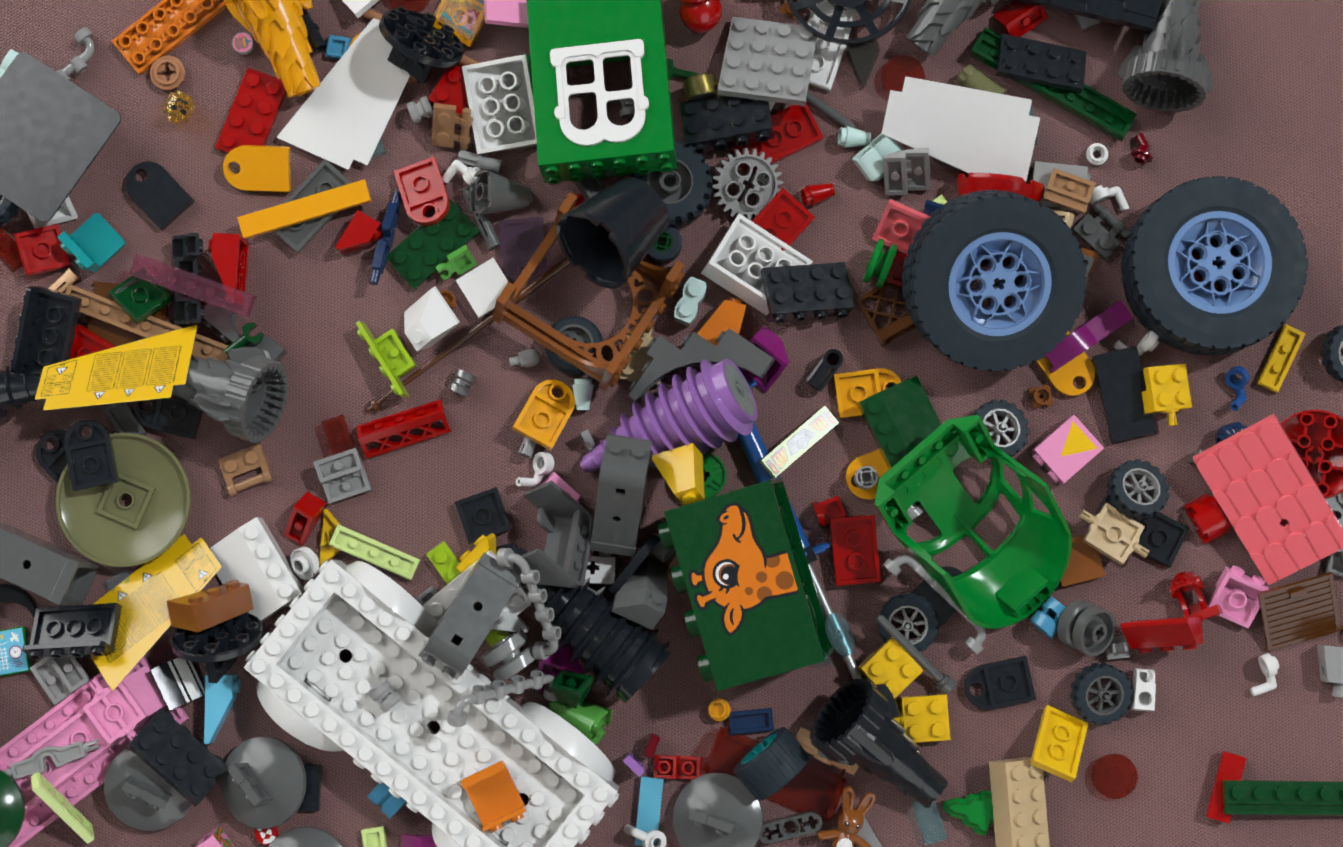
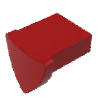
M839 495L820 503L817 501L812 503L815 517L822 528L826 527L827 523H830L829 518L847 516Z

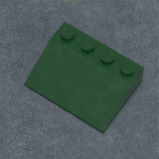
M917 375L874 394L857 404L889 470L941 425Z

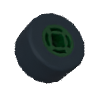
M668 225L665 232L646 255L651 261L657 264H667L679 256L682 249V238L677 228Z

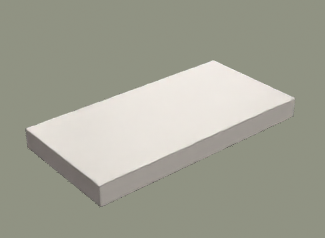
M827 0L816 4L824 14L832 17L835 7ZM856 9L843 10L840 21H854L857 14ZM811 11L807 23L812 27H819L818 32L825 34L829 24ZM837 27L834 38L848 39L852 28ZM817 37L809 85L831 91L846 45L827 42Z

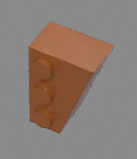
M230 580L221 586L166 601L171 626L194 632H201L254 609L249 584L241 583L239 580Z

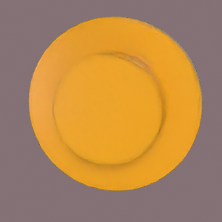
M715 699L708 707L709 716L715 721L726 720L731 712L729 703L724 699Z

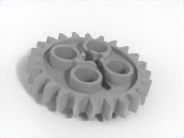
M747 148L743 149V154L736 149L735 157L728 153L727 162L720 160L723 167H715L719 175L712 176L713 179L717 180V183L712 184V187L717 188L718 191L713 196H720L717 204H725L722 209L724 212L731 209L730 216L733 217L736 213L742 216L746 214V218L751 220L752 214L756 217L775 197L776 193L781 190L777 188V185L783 184V181L777 180V177L782 172L774 171L778 164L770 165L772 157L769 156L764 159L765 152H761L757 156L756 149H752L751 154H749ZM741 163H745L748 167L747 173L744 175H739L737 171ZM756 166L757 170L751 177L752 169ZM761 173L767 176V182L764 185L757 183V177ZM750 179L749 183L752 184L751 188L747 187L745 189L742 196V200L738 202L737 199L742 194L745 188V185L742 184L743 181H748ZM731 183H735L738 186V190L734 195H729L727 192V188ZM751 193H755L757 196V201L753 205L747 203V196Z

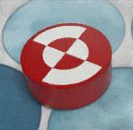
M277 826L255 829V838L263 845L271 844L279 835Z

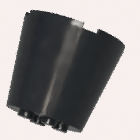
M625 177L563 214L556 226L557 238L567 259L574 267L578 265L586 273L585 278L601 287L614 289L622 286L665 232L669 225V214L663 200L652 187L640 179Z

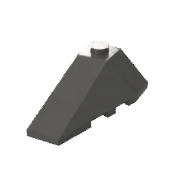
M648 556L616 593L611 611L653 630L665 613L668 599V565Z

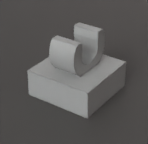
M1124 635L1113 637L1110 645L1105 650L1106 660L1130 657L1129 646Z

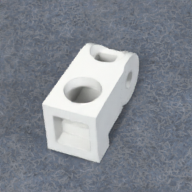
M1135 668L1132 676L1131 706L1129 705V710L1155 711V671L1152 669Z

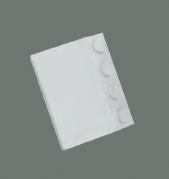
M524 54L462 66L469 109H471V117H473L472 127L477 154L537 145L531 56Z
M738 214L701 274L767 315L769 311L760 273L761 269L766 267L809 265L813 261L746 217Z
M254 518L209 548L222 566L216 574L223 585L230 580H239L241 583L249 584L254 609L248 613L258 617L261 622L290 605L297 596L300 598L305 592L263 518Z

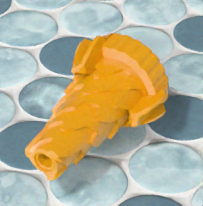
M224 0L232 16L260 44L264 54L271 62L277 79L282 80L289 98L310 93L320 86L319 76L310 56L312 49L307 39V28L302 17V8L305 10L313 8L312 0Z

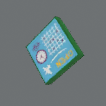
M25 626L0 630V676L31 671L30 667L32 666L29 655L22 651L23 646L28 645Z

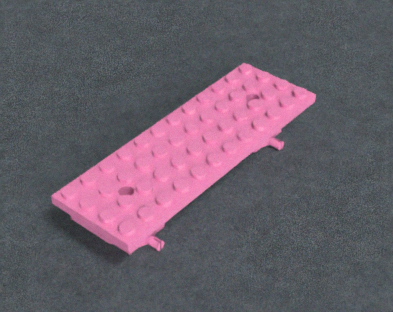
M143 656L113 691L101 672L0 748V770L8 769L10 764L32 757L36 751L44 747H64L79 741L87 743L98 739L99 743L91 746L100 744L99 749L89 751L87 756L71 761L61 767H56L52 758L47 756V771L40 773L73 806L104 784L106 772L113 759L126 748L129 742L150 720L152 715L160 708L167 710L149 672L153 668L147 659ZM181 706L170 711L174 716V720L180 725L189 719ZM32 775L14 779L24 797L25 817L19 834L8 847H21L59 818L33 792Z

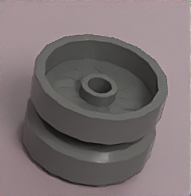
M1075 600L1063 610L1059 618L1057 627L1058 638L1067 647L1078 650L1088 656H1098L1108 648L1114 637L1116 628L1115 618L1112 612L1105 608L1095 606L1085 600Z

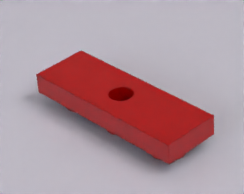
M1222 751L1205 817L1230 823L1232 814L1223 813V780H1241L1246 757Z

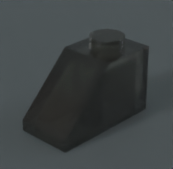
M877 40L845 46L846 55L860 90L865 88L879 56L880 47Z

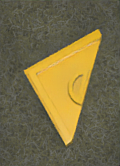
M327 508L324 510L321 533L320 566L325 561L331 560L341 551L329 545L337 525L341 524Z

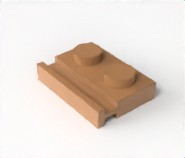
M1053 168L1042 200L1085 214L1096 182Z

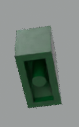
M562 670L550 683L549 688L561 705L576 709L590 693L594 679L592 676Z

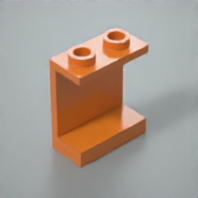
M504 760L460 781L463 789H466L483 825V832L489 830L490 833H493L503 828V822L510 819L511 823L524 817L523 812L527 809Z

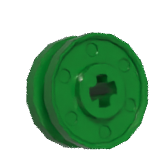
M881 238L878 239L875 249H873L862 282L868 283L873 275L877 276L876 287L880 289L888 276L898 247L897 244L892 243L888 251H884V240Z
M706 452L702 455L703 470H705V473L710 474V477H706L707 481L704 482L705 499L717 496L723 490L727 472L723 462L716 455Z

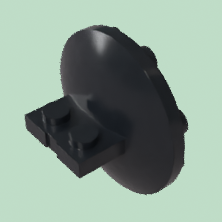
M398 6L394 10L385 12L379 22L382 36L393 46L387 61L401 70H405L423 84L428 81L434 67L448 68L456 66L461 62L464 55V47L460 39L454 34L455 30L451 26L443 25L439 22L442 28L438 30L433 27L436 21L434 15L430 13L421 14Z
M246 612L201 632L176 628L173 630L170 642L172 651L178 657L187 661L206 663L208 682L218 683L227 673V670L237 661L238 656L249 652L260 643L264 630L261 620Z

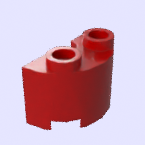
M1204 494L1183 505L1189 519L1194 523L1197 529L1196 532L1203 545L1227 534L1229 528L1232 527L1227 516H1224L1221 511V506L1216 498L1208 494Z

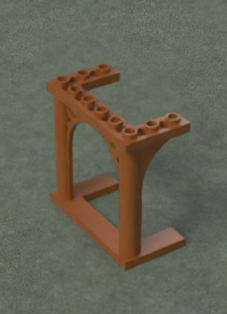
M570 192L557 211L553 227L515 283L508 282L497 298L492 320L499 324L505 321L599 381L598 387L606 391L609 386L612 388L615 386L623 369L625 370L632 358L629 355L632 350L637 352L644 341L641 339L644 332L649 334L655 322L652 320L655 315L660 316L667 306L664 304L666 298H672L685 275L682 272L685 265L678 260L672 267H659L641 261L631 274V277L626 281L632 294L631 316L625 327L612 338L597 343H583L561 334L514 303L558 240L556 226L560 222L561 216L575 207L577 196ZM634 281H638L639 284L642 282L644 285L636 287ZM641 291H650L653 294V298L648 301H641L637 295ZM639 306H643V307H648V306H649V308H644V309L642 310V313H639V312L637 311V308H638ZM629 325H632V326L634 327V329H633V330H629V329H628V326H629ZM616 341L622 342V344L619 345V351L614 346V343ZM603 347H609L612 350L613 359L611 361L603 359L601 355ZM590 349L596 350V358L593 357L594 353L588 352Z

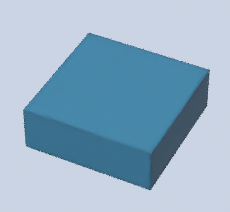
M329 35L325 56L340 60L349 49L352 39Z

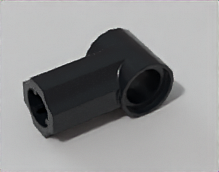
M837 349L828 350L806 379V382L819 392H822L836 371L841 367L843 363L842 353ZM831 354L839 357V363L835 366L827 362V357Z

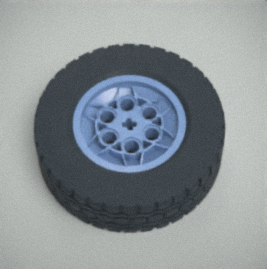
M1209 176L1198 178L1197 180L1193 179L1179 184L1163 194L1134 223L1123 249V262L1121 263L1123 289H1126L1125 296L1128 303L1132 305L1130 308L1134 315H1138L1139 322L1144 328L1147 327L1149 329L1148 332L1153 331L1156 333L1161 342L1168 346L1172 345V348L1180 351H1187V353L1213 356L1229 354L1267 338L1278 330L1291 316V313L1294 312L1299 303L1298 300L1301 299L1303 294V286L1306 284L1307 273H1305L1308 269V258H1305V255H1307L1306 244L1302 241L1304 237L1301 229L1297 228L1298 223L1293 216H1290V211L1284 204L1281 205L1279 203L1280 200L1273 194L1269 195L1268 191L1264 188L1256 187L1254 183L1246 180L1240 181L1239 178L1234 177L1226 179V176H1213L1212 178ZM1210 238H1215L1218 241L1217 248L1210 244ZM1231 247L1238 250V257L1231 255ZM1192 250L1199 252V260L1192 257ZM1215 261V263L1219 264L1220 267L1217 268V266L1213 265L1212 262ZM1233 269L1240 272V280L1234 278L1232 274ZM1194 272L1201 274V282H1197L1194 279ZM1215 282H1219L1222 285V292L1216 291L1214 288Z
M975 191L969 195L964 194L956 197L955 200L952 199L943 204V207L935 210L931 214L930 219L927 218L922 223V228L915 233L912 238L914 241L910 243L906 252L908 256L905 257L903 265L905 270L902 272V284H904L902 289L904 299H906L905 304L908 313H910V318L922 336L951 360L966 367L983 371H1002V369L1007 371L1017 369V366L1024 367L1032 364L1031 361L1036 362L1043 358L1045 353L1049 354L1057 347L1056 344L1061 343L1065 339L1066 333L1070 332L1076 323L1074 320L1079 317L1082 308L1080 306L1084 303L1086 294L1084 289H1086L1087 278L1085 277L1087 272L1086 264L1083 261V252L1081 247H1078L1080 244L1075 235L1072 234V230L1067 223L1063 222V219L1045 205L1009 191ZM1010 256V264L1003 267L1002 262L1004 258ZM988 258V266L981 269V261ZM1018 275H1022V282L1019 285H1015V278ZM996 278L999 279V280H998V283H999V284H998L997 286L993 285V284H995L994 280H995ZM978 279V286L971 290V281ZM1012 295V302L1009 305H1005V298ZM989 297L990 304L983 308L982 301Z

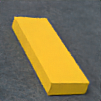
M1287 324L1283 325L1256 382L1257 385L1273 393L1279 392L1306 333Z

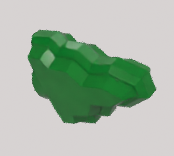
M981 790L979 794H968L964 799L954 797L943 801L942 809L952 817L961 819L963 824L973 828L976 834L986 836L989 825L994 824L991 791Z

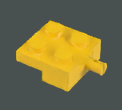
M1186 364L1143 368L1146 391L1141 393L1145 414L1166 413L1168 426L1178 425L1176 412L1192 408Z
M892 637L857 667L875 685L885 684L891 691L894 699L924 671Z
M947 694L900 697V716L894 719L906 730L904 733L915 743L951 740Z

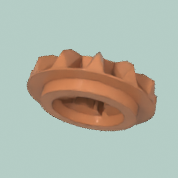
M162 56L152 64L150 77L158 88L171 91V89L179 88L182 81H185L186 71L183 63L178 58ZM168 67L172 72H175L170 75L169 81L165 75H161L167 72Z

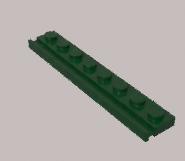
M985 27L969 55L996 70L1001 36ZM1015 80L1121 142L1137 116L1135 112L1084 84V89L1081 93Z
M1223 780V813L1343 815V781Z

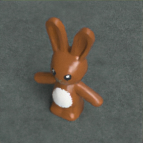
M846 786L842 791V810L837 818L838 829L819 831L817 838L819 840L833 839L830 847H854V844L858 847H871L857 833L863 827L865 814L875 802V794L873 792L865 793L857 807L853 808L855 793L851 786Z

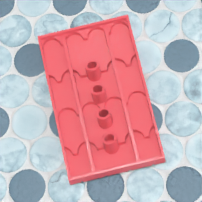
M1275 414L1193 456V461L1268 586L1343 549V527Z

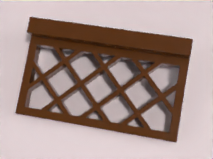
M887 281L881 289L876 287L855 299L857 306L875 333L881 347L916 328L908 310L903 317L893 315L895 305L906 307V304L897 301L899 290L903 291L902 286L894 285ZM886 288L896 289L894 300L881 297L883 290ZM868 298L877 300L875 311L866 309L862 302ZM880 301L893 304L890 314L878 312ZM876 316L889 318L887 326L879 330L874 323Z

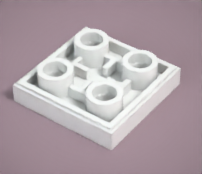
M491 258L457 279L456 282L480 319L495 309L496 300L507 285L508 280L495 259Z

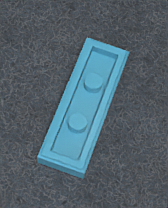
M641 776L636 828L644 832L651 829L659 831L664 778ZM635 838L634 845L643 846L642 840ZM658 838L653 841L654 846H657Z

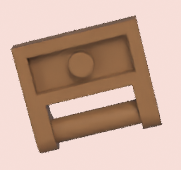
M259 443L217 459L231 497L238 495V492L265 481L268 483L274 480L263 448ZM258 468L262 469L261 474L235 484L233 478Z

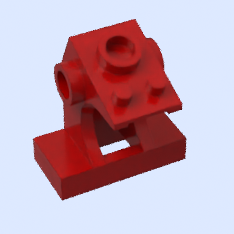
M1183 571L1176 574L1171 579V586L1169 587L1173 599H1179L1184 617L1201 616V621L1222 614L1223 611L1220 605L1216 604L1208 607L1201 590L1204 588L1203 582L1199 575L1195 577L1193 571L1188 573ZM1194 590L1199 603L1188 606L1184 594Z

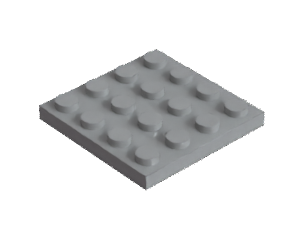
M732 17L718 85V95L805 106L817 37L804 29L802 25Z

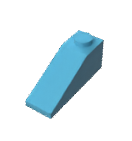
M238 674L224 675L218 683H209L208 676L205 675L204 744H210L215 741L237 698V693H240L241 682L240 679H237Z

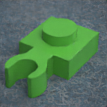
M466 245L447 255L449 261L437 265L436 270L438 273L446 270L440 276L443 280H447L455 271L460 276L478 264Z

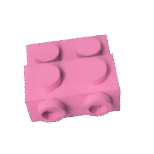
M1233 565L1232 568L1225 566L1215 585L1216 590L1208 603V607L1216 604L1220 605L1223 613L1219 616L1249 629L1260 609L1258 593L1269 590L1268 585L1265 584V579L1258 575H1253L1252 578L1245 575V571L1240 567Z

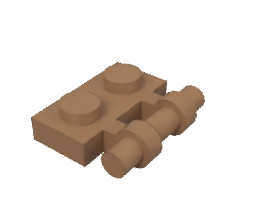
M434 103L431 146L453 148L454 141H459L460 149L468 150L469 143L472 141V134L470 133V126L473 123L471 109L464 108L462 114L456 113V105ZM455 124L461 125V131L455 130Z

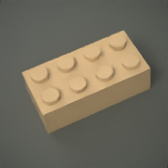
M1031 757L989 761L996 847H1050L1044 774L1042 769L1030 764Z

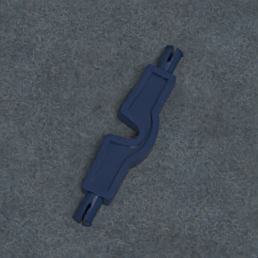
M398 191L393 192L391 203H388L383 220V239L377 242L371 266L372 274L369 283L372 285H378L380 275L384 272L387 257L393 244L395 227L400 213L401 194Z

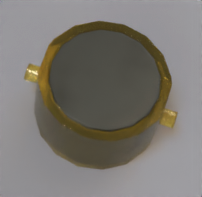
M713 74L695 75L682 82L684 88L682 95L686 97V101L718 95L717 85L719 81L715 80V75Z

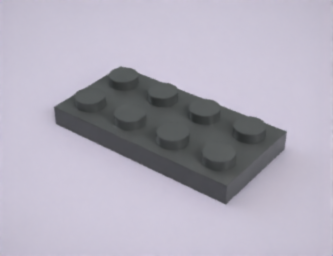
M324 159L284 203L347 185L351 182ZM337 212L278 229L274 232L299 254Z

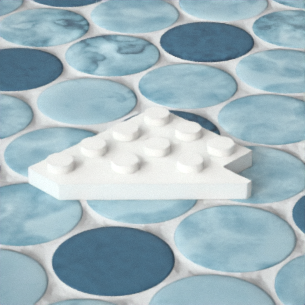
M491 550L486 552L487 555L496 560V555ZM477 561L422 605L437 624ZM521 584L514 591L491 628L492 630L516 632L522 628L524 633L529 631L530 628L519 616L523 610L531 605V602L528 600V592Z

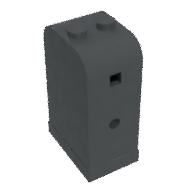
M607 434L599 475L590 550L635 557L644 506L652 446L651 440ZM617 516V517H620L621 519L616 520V519H614L613 517Z
M0 522V578L42 596L57 605H83L101 565L16 527Z
M483 553L418 654L422 658L421 660L429 666H435L442 670L441 673L446 677L457 680L472 661L514 591L520 585L521 575L508 567H500L494 558Z

